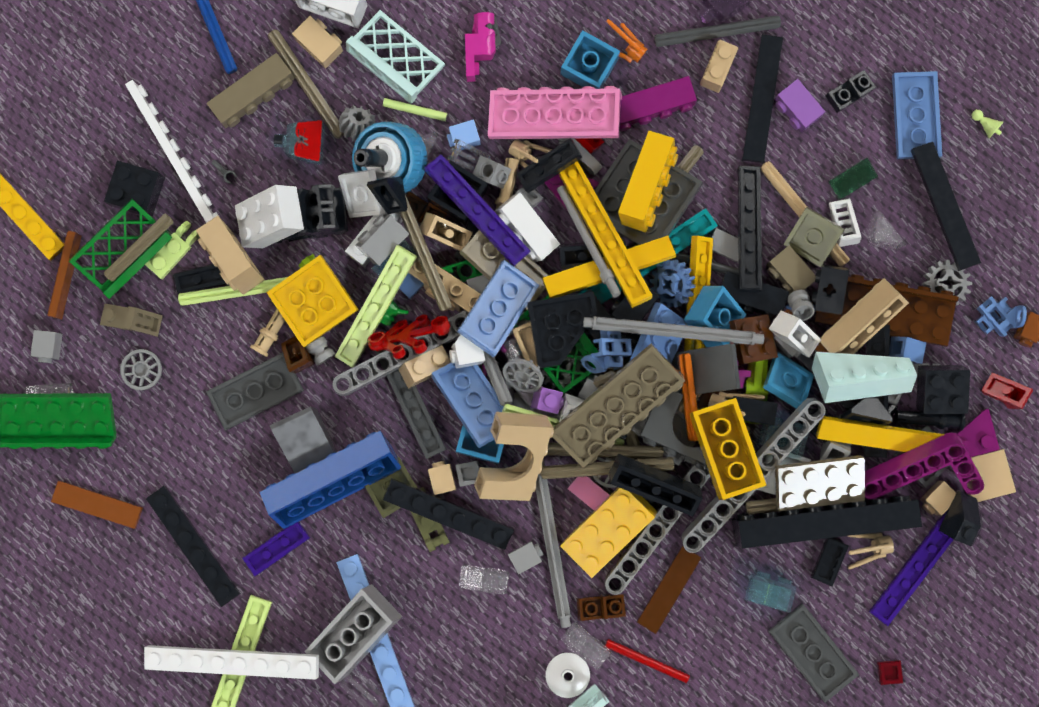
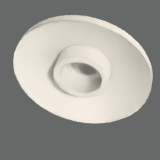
M562 653L555 656L549 662L546 669V681L551 691L556 695L572 698L580 695L587 688L590 681V670L585 660L579 655ZM567 672L571 673L572 679L565 680L564 674Z

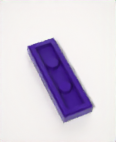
M297 522L283 529L242 559L253 575L257 576L310 539V536L301 523Z

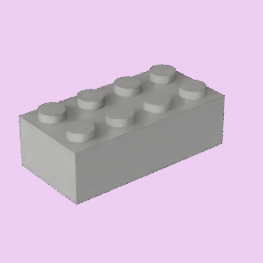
M371 584L362 588L304 652L306 654L319 655V668L334 684H337L352 672L403 616Z

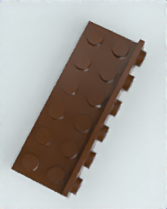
M851 274L847 281L842 315L816 311L814 322L833 326L882 279L873 278V281L864 280V276ZM900 282L892 285L909 304L886 324L890 325V337H909L928 344L947 347L955 306L959 297L953 296L954 293L951 291L940 290V293L931 292V288L928 287L908 288V284ZM828 284V287L823 288L827 294H831L832 290H836L832 284Z

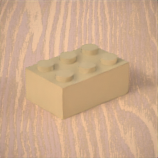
M218 215L196 230L200 236L197 239L204 250H207L210 255L208 256L215 267L219 268L221 277L234 291L238 289L244 295L265 280L232 230Z

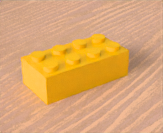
M648 131L618 211L621 225L645 233L648 227L653 226L656 218L654 214L656 206L660 207L663 199L662 189L664 186L667 187L670 181L671 174H669L671 166L675 167L678 159L674 138Z
M736 398L689 414L719 500H725L767 486Z
M618 487L562 542L560 547L593 578L655 518L657 511L642 496Z

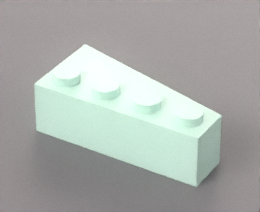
M816 352L812 365V371L824 403L912 392L917 378V373L910 358Z

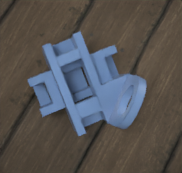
M991 296L977 308L982 316L974 322L985 334L994 329L999 336L1005 337L1007 335L1006 332L1011 328L1024 326L1027 316L1026 307L1019 305L1010 308L1006 303L1007 297L996 302Z
M600 330L601 338L593 340V343H599V352L585 355L581 359V364L592 373L606 372L609 368L614 370L622 368L623 357L632 356L631 339H621L620 331ZM609 343L612 345V352H609ZM623 344H626V352H623ZM586 361L593 363L596 368L589 366Z

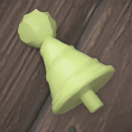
M976 109L972 112V119L975 121L980 120L988 139L994 133L998 135L1002 133L998 128L1003 124V121L983 117L981 110Z

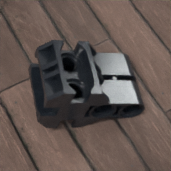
M320 184L312 186V189L309 190L297 189L304 229L276 243H283V240L292 242L307 238H325L329 234H345L348 231L345 200L341 187L335 188L331 184Z

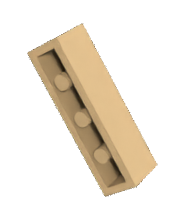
M883 278L854 307L844 314L839 321L825 331L820 337V343L829 353L854 354L909 302Z

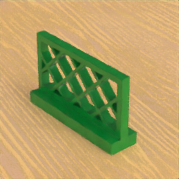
M131 199L69 259V262L110 299L172 239V235L168 230L163 232L114 281L107 279L104 283H101L95 278V270H107L111 266V255H120L127 250V239H139L143 235L142 224H154L156 222L135 200ZM133 206L139 211L140 220H126V212ZM113 224H124V236H110V227ZM126 224H140V235H126ZM106 231L108 232V236H102ZM98 239H108V251H94V243ZM110 239H124V251H111ZM82 255H92V266H82L76 260ZM94 255H108V266H95Z
M528 310L520 316L516 324L522 320L530 321L529 317H527L529 316ZM585 333L575 344V355H568L566 357L574 359L572 371L560 369V366H557V368H543L556 388L563 392V394L592 374L589 371L585 373L575 371L577 359L581 360L585 355L598 352ZM586 361L589 366L596 368L593 363ZM559 372L572 374L571 383L564 388L558 381ZM575 375H580L577 379L574 380Z

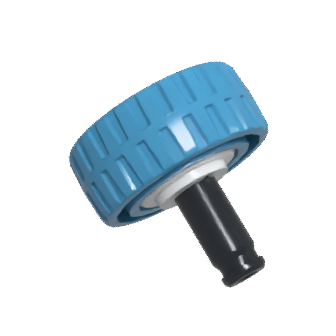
M379 122L365 128L357 138L352 154L355 172L374 169L377 180L402 176L405 193L415 188L425 174L424 168L427 166L428 161L426 146L421 136L413 128L398 122Z

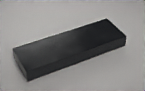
M569 138L539 158L538 163L533 162L518 172L517 176L525 191L530 193L581 159L582 155L574 141Z
M214 264L173 274L177 294L225 285L226 282L220 275L221 271Z

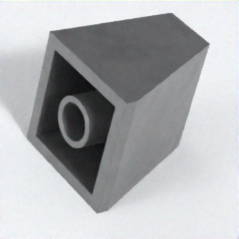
M310 406L270 425L294 473L306 469L309 464L318 463L331 453H337L317 408Z

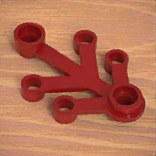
M425 314L418 316L410 325L407 320H400L386 333L379 331L370 335L368 338L369 349L373 351L387 350L392 353L394 359H400L406 355V351L403 345L393 344L394 342H400L413 347L416 354H421L427 350L426 343L422 339H415V337L431 333H437L439 336L446 335L450 331L449 320L446 316H438L431 321V326H429L430 320L428 315Z

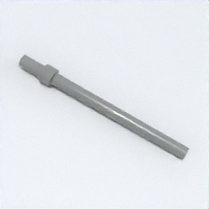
M565 186L558 187L557 191L600 271L599 276L603 284L607 285L613 297H618L621 292L615 282L612 270L608 269Z

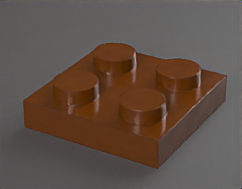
M768 314L729 321L731 330L753 331L756 334H764L763 344L734 343L739 365L778 357L773 333L769 330L771 324Z

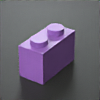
M799 79L795 80L774 99L776 102L775 106L779 112L785 113L790 118V125L795 130L799 129L801 133L825 113V110Z

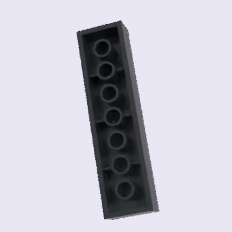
M899 495L891 496V501H888V498L869 499L868 504H866V501L848 502L847 506L843 504L825 505V509H821V506L803 508L802 512H799V509L781 511V514L765 512L759 513V517H754V514L737 515V519L732 520L735 546L743 549L922 527L919 501L911 499L910 496Z

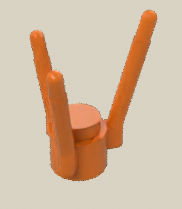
M607 19V24L629 44L625 49L628 54L620 52L619 57L629 63L633 60L638 63L648 49L644 47V44L635 37L624 23H621L620 26L625 33L611 20Z

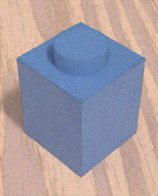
M891 336L889 357L910 358L913 364H922L926 342L909 337Z

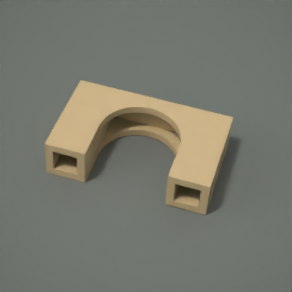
M496 412L490 430L496 444L521 445L527 448V452L524 458L512 467H480L474 486L480 499L530 501L532 493L536 490V480L538 474L542 471V461L544 456L547 455L549 439L553 436L554 427L547 415Z

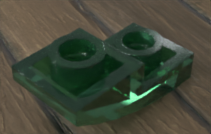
M867 157L828 182L840 200L878 177V174Z

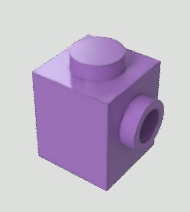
M541 387L538 391L534 392L530 408L558 414L564 405L563 392Z

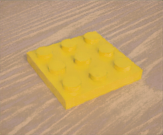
M322 255L317 256L266 292L303 347H306L359 310Z

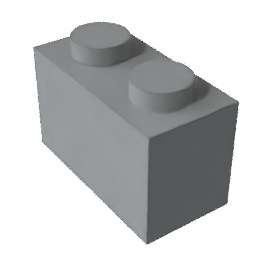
M389 214L377 217L373 222L374 226L371 230L363 232L358 238L359 242L355 245L373 264L378 266L394 251L396 245H399L409 235L403 226Z

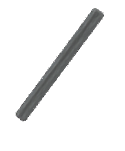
M776 15L656 34L654 42L656 47L776 29L781 26L780 16Z

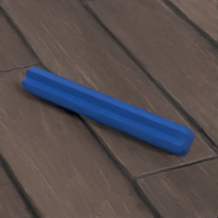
M196 0L226 73L232 74L236 72V64L209 0Z

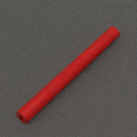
M607 639L606 648L684 683L688 682L690 675Z

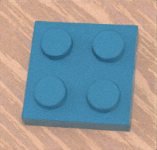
M777 352L778 357L772 359L763 388L797 409L808 397L814 374Z

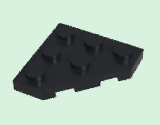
M594 292L527 302L537 366L543 369L560 366L587 329V327H583L584 317L593 318V316L597 315Z

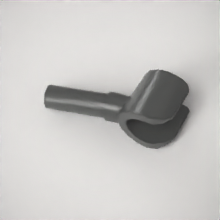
M216 160L212 161L211 164L224 175L225 182L232 184L227 180V175L233 174L237 178L236 173L225 169Z

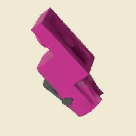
M491 12L474 14L472 34H465L467 82H476L475 75H480L479 62L475 61L492 60L496 48L501 45L497 20Z

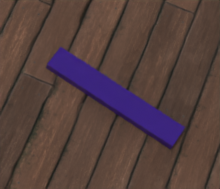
M441 154L424 168V171L512 266L517 265L531 252Z
M947 511L939 518L869 612L886 626H889L954 540L939 531Z

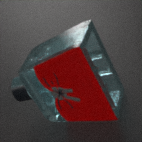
M322 120L290 123L287 125L286 135H274V147L285 148V154L289 159L322 165L325 124Z

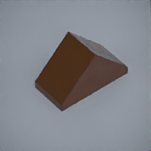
M296 336L281 343L289 372L298 373L315 364L311 353H308Z

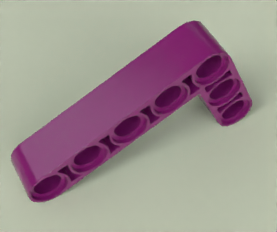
M956 433L942 435L865 471V498L867 499L878 498L949 465L953 468L961 485L968 494L975 495L982 492L985 485L961 437Z

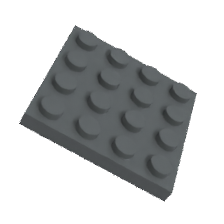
M629 139L595 189V193L618 234L638 246L669 236L702 187L703 181L677 166H671L669 174H671L668 186H664L662 189L663 199L660 207L656 206L654 214L656 218L653 226L648 227L645 233L621 225L618 211L643 147Z

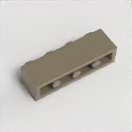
M275 53L206 104L225 129L227 127L231 128L236 126L240 122V118L245 114L250 115L258 109L257 106L263 101L269 102L275 97V93L281 88L285 90L290 87L295 77L280 56Z

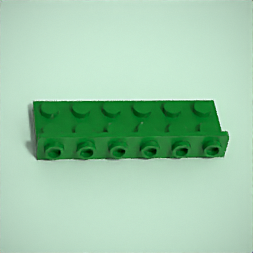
M111 393L0 394V447H9L10 449H18L20 447H31L32 449L53 447L55 449L64 447H75L77 449L97 447L104 449L111 447L116 439L117 433Z

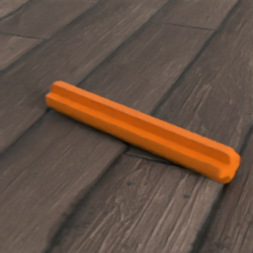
M682 353L677 357L679 371L685 379L681 389L687 437L689 441H698L689 415L692 412L698 411L690 353Z

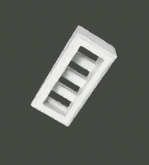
M851 199L830 202L829 209L832 222L839 226L851 225V228L845 229L837 244L842 247L860 243L861 233ZM847 207L848 211L836 213V209ZM849 216V219L838 220L840 217Z

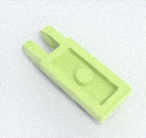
M188 221L182 223L176 232L172 234V239L145 264L162 280L192 248L191 245L199 237L195 230L187 237L186 241L181 239V236L191 226V223Z

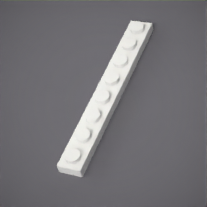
M133 80L125 84L205 222H209L218 215L217 212L213 213L209 206L212 203L206 193L202 195L199 187H201L199 180L195 175H190L188 171L191 168L185 157L180 158L177 153L180 150L174 139L170 140L166 133L169 132V129L163 120L159 122L156 115L159 112L152 102L148 103L145 97L148 94L142 84L137 85Z
M148 645L144 647V669L317 679L319 677V655Z

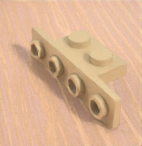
M417 257L408 273L424 284L425 293L435 299ZM435 264L452 304V308L449 310L461 312L463 309L469 313L481 294Z

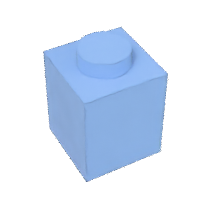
M474 120L449 127L450 134H447L449 146H454L456 152L481 145Z

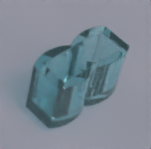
M757 571V575H750L744 597L745 600L790 613L797 588L791 585V580L779 577L778 581L770 579L771 574Z

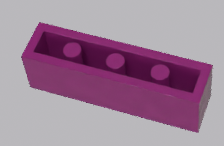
M687 76L622 96V100H620L619 132L630 129L631 125L639 123V125L652 122V118H668L673 115L672 112L678 110L681 113L692 110L697 102V98L690 77Z

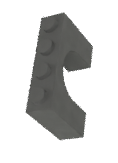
M672 392L666 397L665 402L661 406H655L650 411L640 437L644 438L643 443L655 447L656 444L664 447L663 451L672 456H676L678 453L685 457L684 461L695 466L698 462L705 466L704 470L709 472L701 447H688L682 444L674 434L673 418L683 395Z

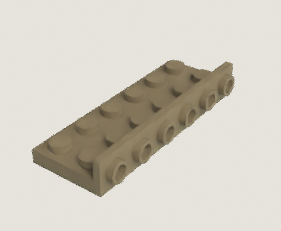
M651 343L554 427L552 437L584 468L587 464L594 463L602 451L609 450L615 444V440L621 435L625 436L628 434L636 422L643 421L649 415V411L655 406H661L670 393L677 392L683 386V382H685L684 376Z

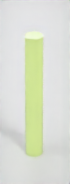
M384 98L383 101L384 107L446 122L447 113L387 98Z

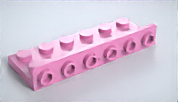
M585 86L582 89H573L572 87H562L561 89L541 87L539 90H531L527 87H521L518 90H509L508 88L490 90L488 138H619L621 90L614 86H606L604 89Z

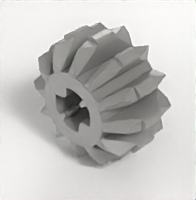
M352 105L351 108H345L339 118L340 132L344 133L345 138L351 137L352 141L357 139L365 128L376 123L375 115L370 113V109L364 110L362 106L356 108Z

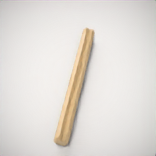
M770 161L766 162L761 166L760 170L800 218L807 206ZM836 243L829 255L838 266L842 267L850 259Z

